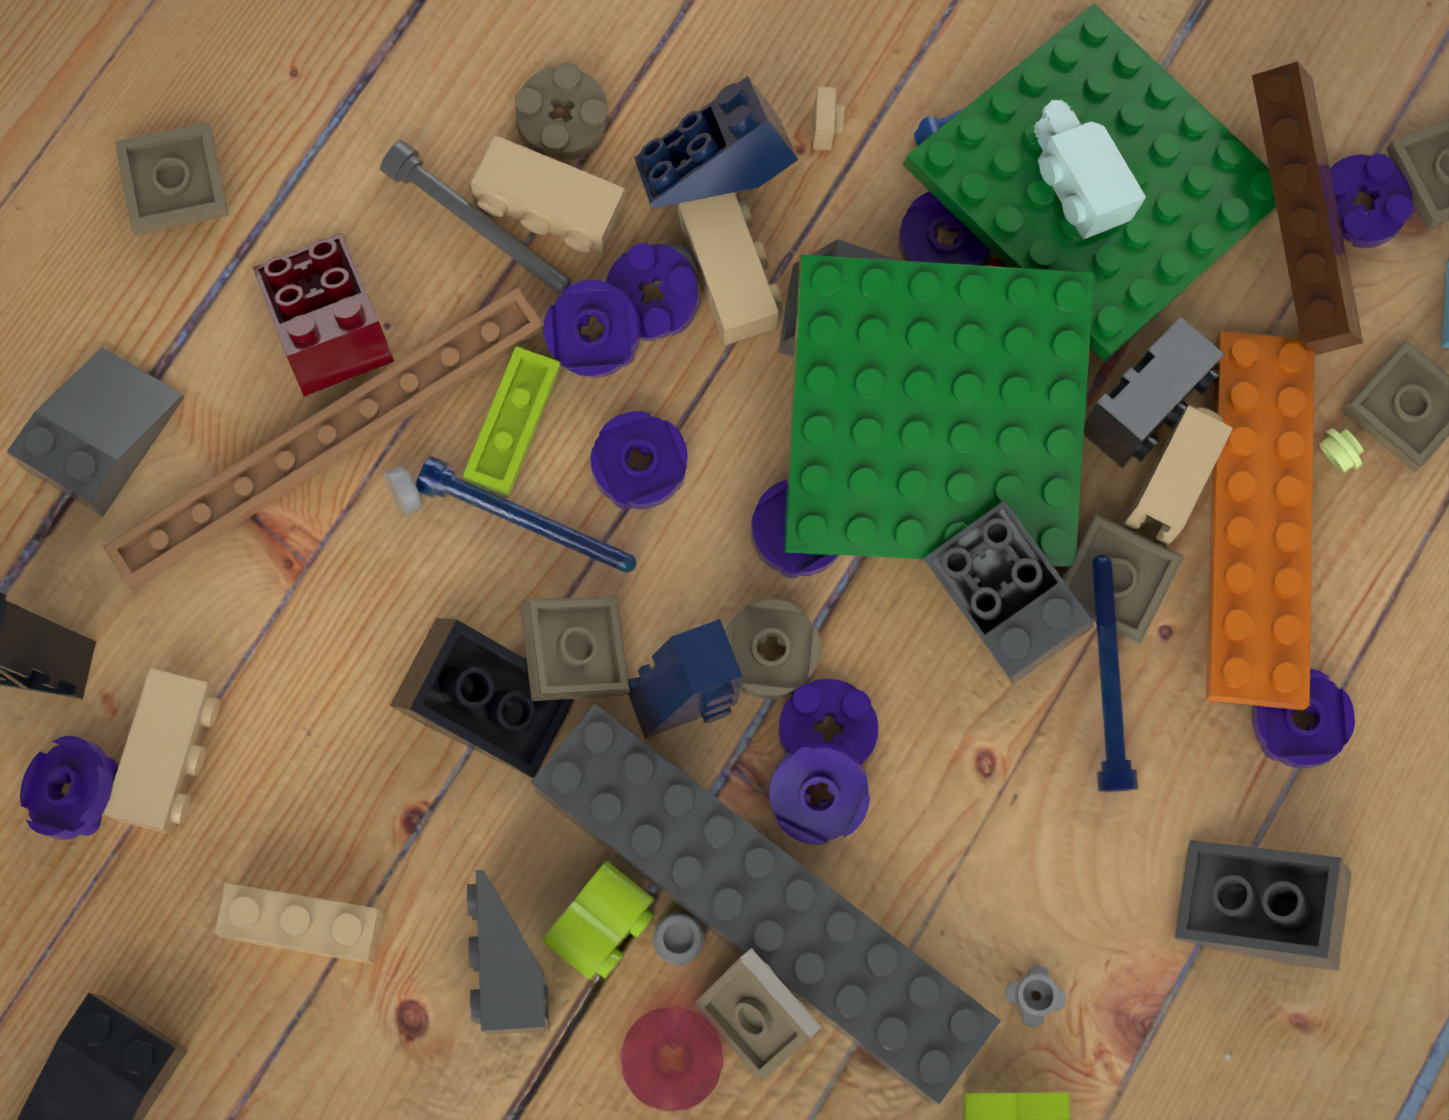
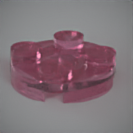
M678 1006L650 1011L639 1018L626 1035L621 1051L623 1077L631 1092L647 1106L667 1112L692 1108L705 1100L718 1083L723 1067L722 1047L719 1036L712 1025L696 1012ZM667 1045L672 1050L680 1046L686 1052L681 1059L685 1068L680 1073H676L672 1068L663 1072L658 1067V1064L663 1059L662 1054L659 1052L663 1046Z

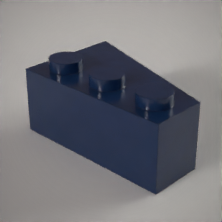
M718 619L670 637L652 655L655 666L651 669L650 664L643 665L638 669L640 677L628 679L630 688L628 696L644 738H648L701 717L704 723H710L732 713L730 707L736 705L738 701L742 674L722 622Z

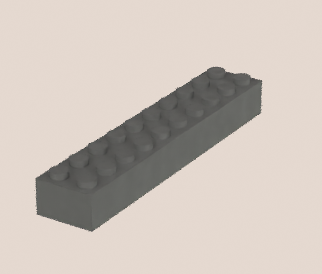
M595 703L531 781L534 792L743 956L752 948L762 961L771 967L774 974L796 999L929 1104L939 1105L1001 1021Z

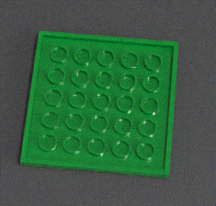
M1095 3L912 150L903 162V166L1007 267L1094 273L1090 348L1104 362L1111 358L1277 209L1269 168ZM1051 100L1067 102V105L1071 106L1070 110L1075 113L1081 125L1092 121L1103 125L1146 196L1131 221L1084 240L1075 225L1067 221L1060 199L1053 187L1044 181L1040 173L1038 159L1043 150L1034 133L1036 122H1039L1042 118V111Z
M800 255L783 552L923 559L1002 501H1005L1052 566H1072L1077 550L1094 273Z

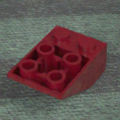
M342 233L328 239L319 240L310 246L286 255L274 257L265 263L253 267L283 349L303 396L310 395L394 362L378 317Z

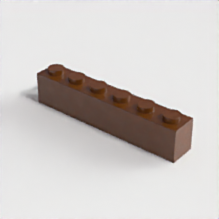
M1298 61L1252 75L1302 345L1311 351L1315 350L1314 353L1318 355L1362 344L1363 338L1313 79Z

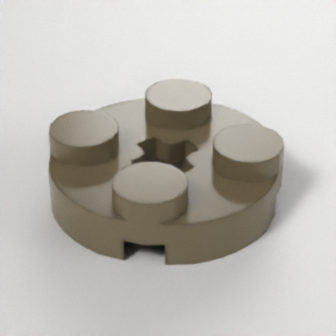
M561 64L557 68L546 69L535 74L522 86V89L515 97L518 133L527 147L545 156L546 154L561 156V160H573L594 150L604 136L605 127L608 122L607 99L604 91L591 76L580 72L579 68L575 65ZM559 105L569 106L572 108L570 110L571 120L564 122L561 118L552 120L550 116L554 113L553 108Z
M779 599L755 601L734 616L725 629L742 674L740 688L746 693L763 699L784 698L793 694L798 687L805 685L814 675L821 653L819 633L814 624H811L809 618L796 605ZM767 637L777 638V646L785 648V654L777 655L775 661L772 662L766 661L765 655L757 652V645H764Z

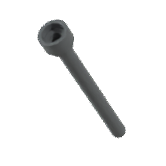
M403 140L398 141L390 148L380 165V170L395 182L403 181L405 184L410 182L415 184L556 292L564 294L562 291L572 285L567 275L423 168V161L418 158V151Z

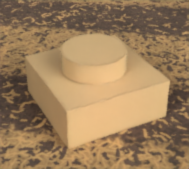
M817 86L814 105L813 149L831 150L834 134H842L844 106L836 105L835 87Z

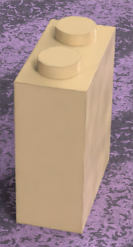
M1188 406L1168 432L1121 526L1162 546L1168 547L1183 530L1233 428L1223 423V419L1209 409H1195Z

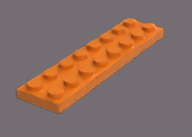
M1220 331L1216 338V347L1224 353V356L1215 367L1221 374L1215 380L1214 412L1223 419V423L1231 426L1233 429L1212 470L1206 701L1305 710L1310 705L1315 350L1311 351L1302 345L1301 339Z

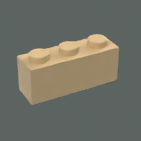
M496 135L493 136L471 182L474 202L484 212L495 217H503L505 214L520 220L526 229L536 234L545 235L549 232L564 238V242L568 246L584 253L593 250L603 255L625 208L624 187Z
M735 192L678 203L677 220L687 248L693 255L695 270L723 346L777 329L779 312L784 310V305L776 283L769 285L763 269L768 268V262L764 248L760 241L753 243L748 227L752 226V218L745 199L737 200Z
M149 668L104 815L115 821L170 835L174 834L176 824L182 825L185 822L191 802L190 795H186L191 776H198L205 759L206 749L201 746L206 727L212 728L214 726L220 709V699L215 698L217 691L208 682Z
M225 883L214 935L238 942L375 964L385 914L378 908Z

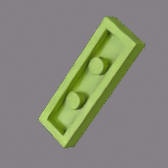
M515 346L464 471V482L510 497L560 373L561 362Z

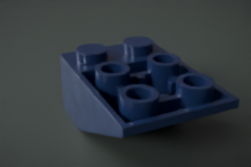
M748 76L738 83L726 86L720 91L715 100L701 110L687 114L676 128L662 138H656L648 142L641 152L634 157L649 203L653 208L758 188L798 160L778 114Z

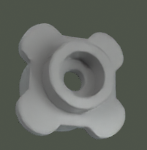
M1040 965L1030 967L1025 978L1018 983H1009L1005 989L1007 1001L1017 1005L1023 1013V1022L1030 1027L1040 1026L1045 1015L1053 1011V1009H1062L1066 1003L1064 991L1057 989L1056 984L1048 977V970ZM1033 991L1039 992L1040 999L1038 1001L1032 1000L1031 993Z

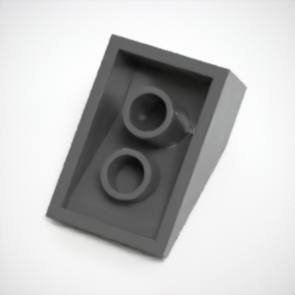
M102 347L33 413L7 450V453L22 469L104 516L184 399V395Z
M1190 840L1175 938L1184 942L1285 964L1339 971L1352 872L1341 857Z

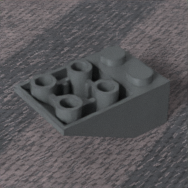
M1002 501L923 558L1014 684L1094 628L1090 616L1005 501Z
M476 870V884H467L468 915L472 916V920H477L478 936L469 937L470 968L474 969V972H479L480 989L470 991L471 1020L476 1024H481V1031L488 1035L550 1031L548 979L484 870Z

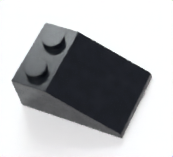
M436 618L390 706L475 751L530 778H535L574 699L532 701L528 666L525 658L457 619Z
M88 993L59 1036L17 1120H143L188 1050L106 997Z

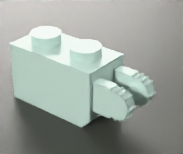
M1051 100L1044 107L1042 118L1039 122H1036L1034 133L1043 150L1038 159L1040 173L1044 181L1053 187L1060 199L1067 221L1075 225L1083 240L1131 221L1146 196L1103 125L1092 121L1081 125L1075 113L1070 110L1071 106H1068L1067 102Z

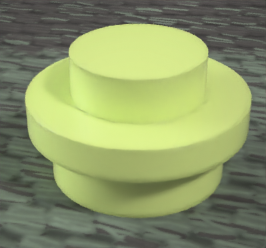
M1331 428L1325 433L1327 438L1319 443V446L1329 461L1341 473H1345L1351 467L1357 470L1363 465L1359 455L1364 450L1348 430L1345 429L1339 433L1334 428Z

